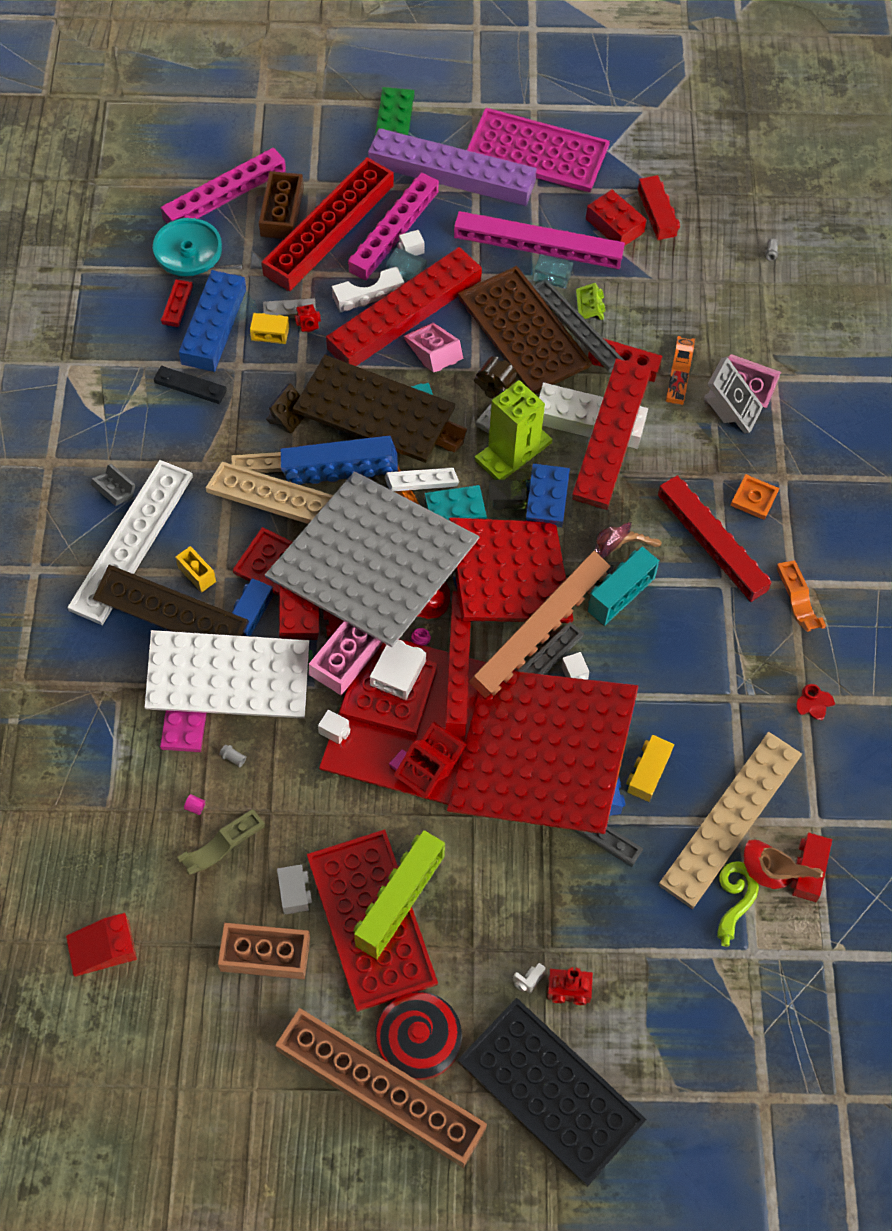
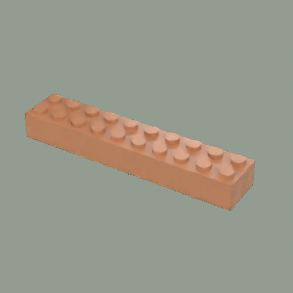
M299 1008L275 1045L277 1051L462 1168L465 1167L487 1128V1123Z

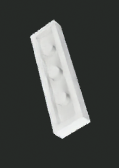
M454 468L387 472L385 475L387 485L392 491L457 487L459 484Z

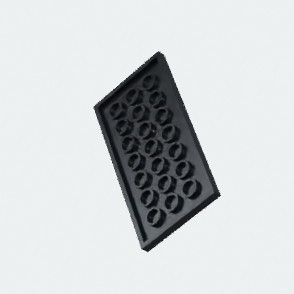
M517 997L457 1060L466 1071L586 1187L594 1181L647 1120Z

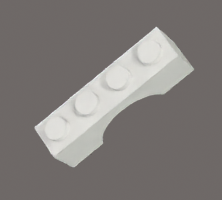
M394 267L381 271L378 282L370 287H357L349 281L332 286L333 299L339 312L349 311L353 308L366 306L381 300L402 286L404 280L398 268Z

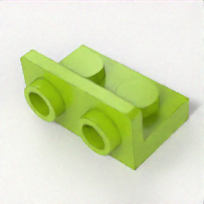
M596 283L577 288L578 313L584 319L598 316L600 320H603L606 310L602 302L604 298L602 289H599Z

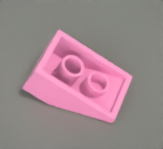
M431 323L404 336V339L423 365L432 372L441 371L442 368L456 364L457 361L463 359L460 340L435 323Z

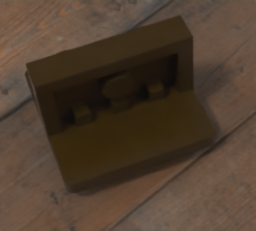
M291 383L285 386L269 407L270 414L266 418L270 424H282L288 433H293L304 418V416L293 413V408L301 395Z

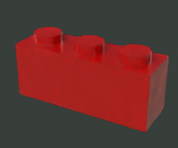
M809 832L805 839L801 838L798 850H801V855L797 857L795 864L810 868H820L823 871V876L819 878H792L790 888H793L792 896L817 902L821 896L832 839Z

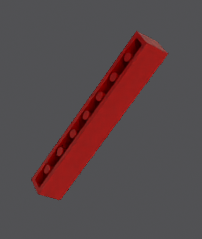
M677 475L660 485L658 491L659 498L750 602L768 592L772 583L769 576L761 571L757 562L746 554V550L739 546L733 535L724 529L720 520L716 519L711 514L710 509L701 503L697 494L688 488L684 480H681Z
M453 591L446 730L454 736L465 737L471 621H462L458 591Z

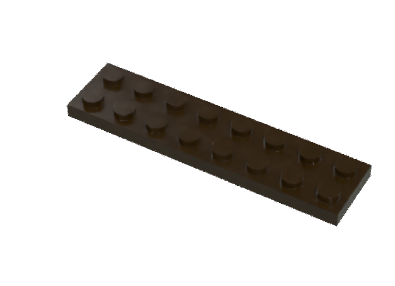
M110 564L93 597L94 601L171 632L243 636L249 623L248 619Z

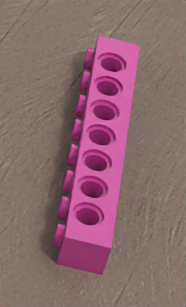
M273 147L179 198L166 203L161 207L163 219L167 224L182 218L197 219L267 182L269 171L285 172V160Z
M421 173L413 180L412 185L405 189L403 196L396 200L394 207L387 211L382 221L378 222L375 230L368 234L366 241L359 245L354 255L350 256L348 260L350 273L367 281L398 243L399 235L406 233L436 196L439 190L438 180L424 173Z

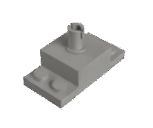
M728 357L721 358L707 384L710 387V391L704 396V402L706 405H711L723 423L736 422L744 434L750 433L763 405Z

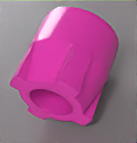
M190 794L185 802L184 809L200 815L205 807V800Z

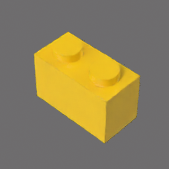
M253 313L250 327L252 341L286 344L289 331L287 316Z
M191 546L175 557L178 568L201 593L216 583L214 570Z

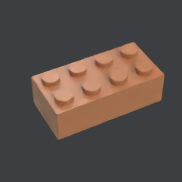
M224 923L218 960L219 969L221 972L305 980L310 945L309 931Z

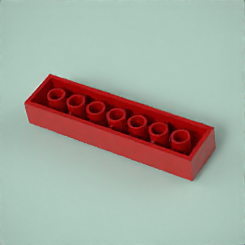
M616 358L576 481L572 500L608 510L650 378L651 368Z

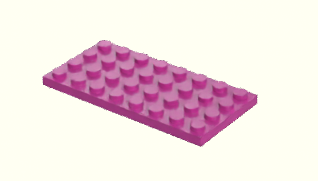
M485 108L467 151L537 168L536 178L591 193L610 141Z

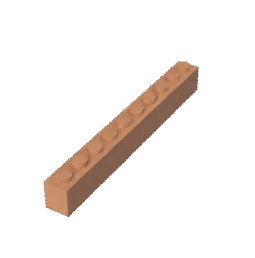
M594 550L468 682L484 698L490 694L494 696L501 689L500 683L502 681L506 683L514 675L512 671L515 668L518 670L526 662L524 658L527 655L531 657L538 650L536 645L539 642L543 644L550 637L549 631L551 629L555 631L562 624L560 620L563 617L566 619L572 614L573 610L571 608L574 605L578 607L585 600L583 595L586 592L590 594L596 586L595 583L597 581L601 582L608 575L606 571L611 566Z

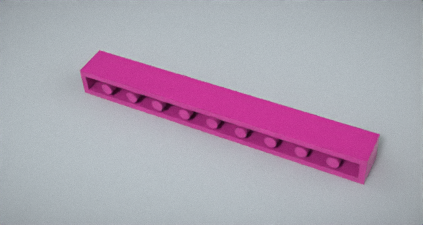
M461 211L458 212L454 226V238L620 269L625 246L624 242Z

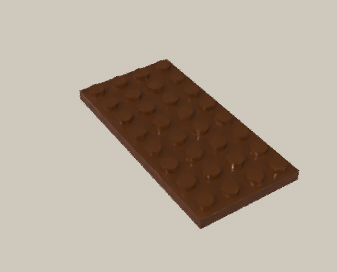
M517 266L458 293L460 301L504 360L514 367L519 380L534 394L541 392L543 383L555 385L591 367L592 362Z

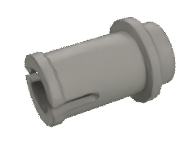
M770 239L767 243L765 257L769 261L775 260L779 254L777 251L779 242L776 239Z
M224 745L220 751L222 759H227L241 767L247 757L232 749L233 746Z

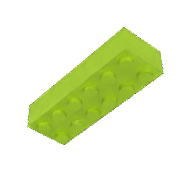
M423 830L421 835L417 834L411 844L413 847L409 852L406 851L400 860L401 865L398 869L395 868L391 872L389 883L386 887L384 885L381 887L377 894L379 898L375 904L371 903L365 912L367 916L363 922L360 920L354 928L356 947L375 959H378L445 857V842Z

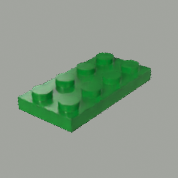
M382 88L375 136L379 128L409 136L415 90Z

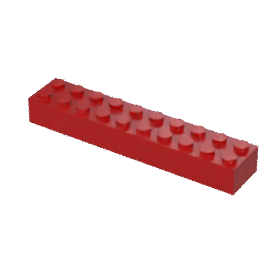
M366 157L262 261L263 276L290 292L394 186V172Z
M458 247L327 335V350L338 360L354 366L359 365L457 298L459 292L479 283L482 277V267L464 250Z

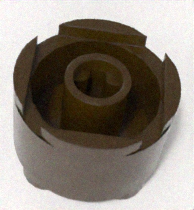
M496 356L489 357L474 378V382L491 399L512 386L517 379L515 378L517 374L514 367L506 360H503V362L497 360L499 357Z

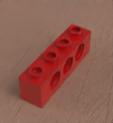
M604 339L624 361L651 368L649 381L655 382L660 369L662 355ZM589 352L588 358L592 362V365L604 367Z

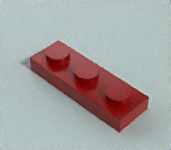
M175 279L161 319L163 325L179 327L193 288L192 282Z

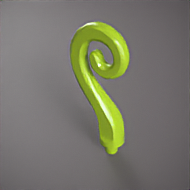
M743 862L727 864L723 867L719 876L721 887L730 894L740 893L745 887L743 879H739L734 885L731 884L728 880L731 873L737 872L742 874L748 883L747 893L744 898L728 910L719 923L717 937L721 939V946L724 947L730 946V940L734 939L737 920L752 906L758 895L759 884L749 876Z

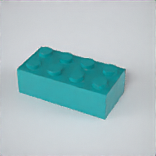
M643 546L638 551L634 550L625 563L621 562L612 575L608 574L600 586H595L592 589L588 602V613L605 626L655 579L660 560Z

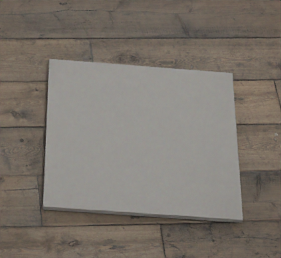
M354 471L267 571L265 577L388 646L393 647L478 541L479 536Z

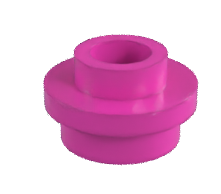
M417 628L411 636V640L417 645H426L431 639L429 631L424 628Z

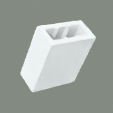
M398 640L393 647L386 645L370 676V685L407 700L426 662V652L419 647L406 645L401 640Z

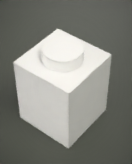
M419 230L399 235L397 246L405 259L424 253V240Z
M581 652L562 658L561 667L566 677L588 680L589 669Z
M330 710L326 712L318 725L319 734L338 744L341 743L342 739L348 737L351 730L349 728V720Z

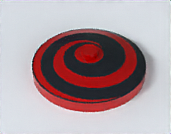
M412 992L395 998L382 1011L376 1025V1046L383 1060L415 1080L431 1079L442 1074L455 1061L462 1041L461 1024L454 1009L444 999L427 992Z

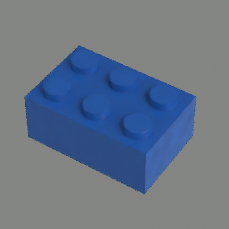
M533 464L526 521L551 523L557 527L563 526L570 468Z

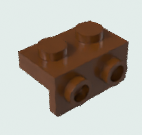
M448 420L436 445L455 453L463 445L467 429Z

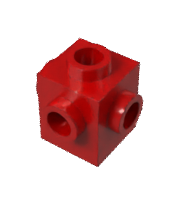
M313 304L296 307L297 315L295 316L296 325L300 326L302 332H312L315 329H319L318 322H321L319 311L316 312Z

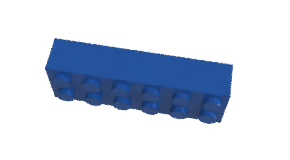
M211 270L179 350L181 365L212 372L216 371L246 293L245 277Z
M391 436L282 448L281 470L288 482L298 485L348 479L354 471L365 477L386 475L387 472H398L397 451Z

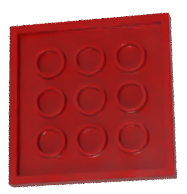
M378 649L348 686L340 710V716L416 736L438 664L429 661L425 662L407 700L370 685V676L384 651L383 649Z

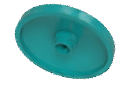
M182 218L166 224L157 232L153 241V253L156 262L165 271L178 276H194L208 271L218 262L222 253V242L218 231L208 222L196 218Z

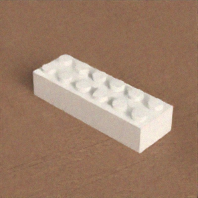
M543 383L539 398L545 403L542 426L591 438L604 397ZM640 406L628 447L635 449L639 447L648 412L646 407Z

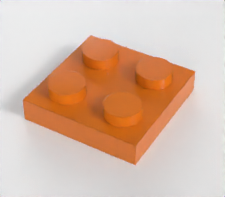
M745 474L731 502V506L765 520L780 488Z

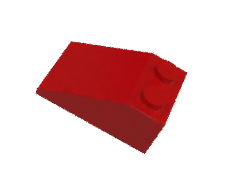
M126 913L103 918L66 935L74 977L137 960L130 923Z

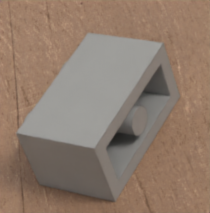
M302 864L277 868L284 915L309 911L308 903H312L310 890L306 891L305 884L309 883L308 873L303 871Z

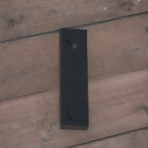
M164 366L159 368L154 377L155 384L217 404L221 403L227 391L226 386Z

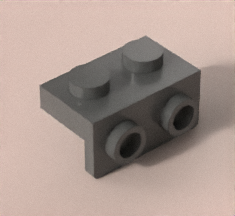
M112 464L107 465L106 473L92 478L91 485L115 506L133 497L135 484Z

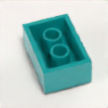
M480 485L425 493V508L447 520L449 518L487 519Z

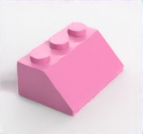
M731 354L728 359L763 407L767 408L781 372Z

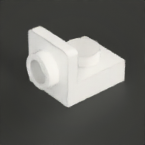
M540 963L535 968L532 966L525 975L527 979L516 972L513 976L514 985L522 992L526 990L528 993H531L544 976L546 967Z

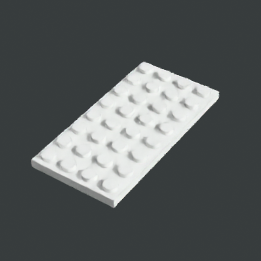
M151 630L145 709L305 718L309 640Z

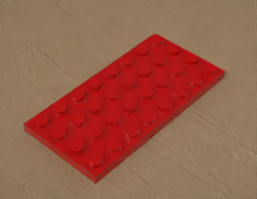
M384 829L307 854L356 1011L359 1012L392 1001L397 997L438 985L412 907L378 959L356 947L354 938L355 926L360 920L363 922L367 916L365 914L367 908L371 903L375 904L379 898L377 897L379 890L383 885L387 886L390 881L389 876L395 868L398 869L386 830Z

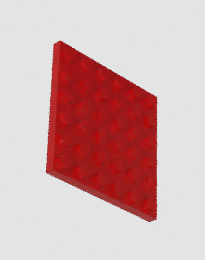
M449 518V521L479 536L478 541L455 568L462 621L526 622L566 580L558 531L555 524L536 521ZM573 613L566 619L563 617L560 622L572 623L574 620Z

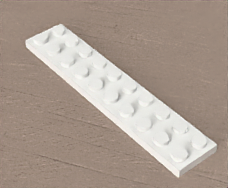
M159 460L67 607L70 612L98 624H104L113 608L94 601L93 597L108 565L110 564L132 574L135 573L193 478L192 472Z

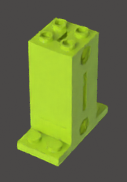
M520 380L491 401L488 447L475 456V461L498 483H501L552 443V438L542 430L545 403Z

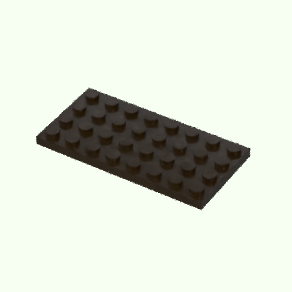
M324 354L296 402L293 413L361 439L391 436L398 453L426 463L455 409V403Z

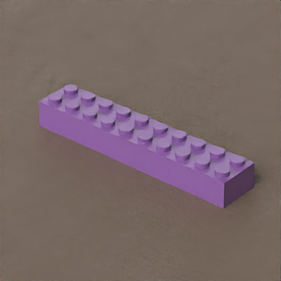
M380 128L368 151V158L392 172L414 178L424 173L438 180L439 184L524 206L527 205L536 182L537 168Z

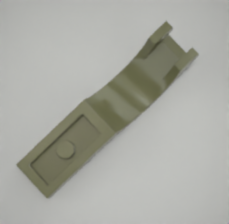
M252 809L220 829L217 835L204 847L194 852L188 853L186 851L178 856L177 860L185 865L188 875L207 869L221 860L233 847L263 829L265 823Z

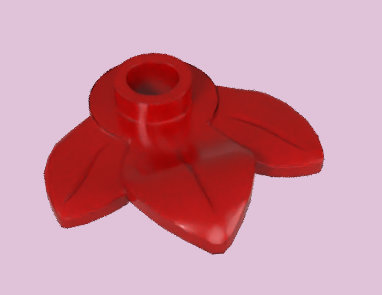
M815 684L804 686L801 692L802 696L796 703L797 711L800 715L809 712L814 719L820 721L826 715V707L835 705L832 695L821 691ZM808 692H812L814 696H810Z

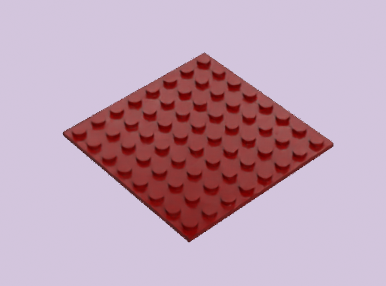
M401 640L406 645L421 648L426 652V661L438 664L416 736L344 717L349 720L350 733L346 739H342L340 744L329 739L319 769L424 798L393 776L396 771L389 766V763L402 749L407 752L414 741L422 740L432 722H436L446 729L449 652ZM383 643L379 649L384 650L387 644ZM469 658L468 681L486 662ZM469 682L465 737L456 736L464 743L466 742L479 692ZM462 753L448 777L438 780L430 796L425 799L446 805L449 804Z
M512 671L514 675L506 683L504 681L500 683L501 689L494 696L490 694L484 698L479 693L465 742L467 745L462 753L447 811L605 834L638 692V685Z

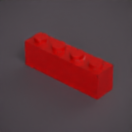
M658 175L640 178L637 191L657 240L677 237L680 222L675 217L674 207L669 203V195L664 191L663 181H660Z

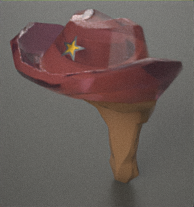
M628 522L618 528L610 526L601 531L597 537L595 551L604 559L611 552L620 548L622 544L630 541H637L654 547H660L662 543L659 539H652L648 536L645 537L643 534L630 531L632 522Z

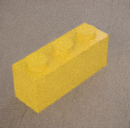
M655 735L651 736L650 741L645 740L641 750L644 754L642 758L638 756L634 768H636L635 774L630 773L626 782L629 785L627 793L650 802L672 753L673 743Z

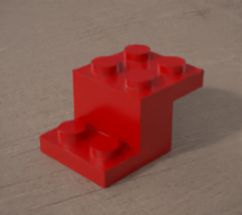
M432 722L422 740L414 741L393 776L424 798H428L438 780L448 777L467 744L436 722Z

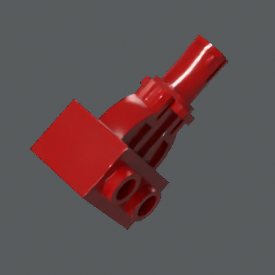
M574 967L569 968V970L550 969L547 999L552 1000L553 1003H565V1001H572L575 1005L590 1003L592 998L593 972L581 971L579 968L573 970Z

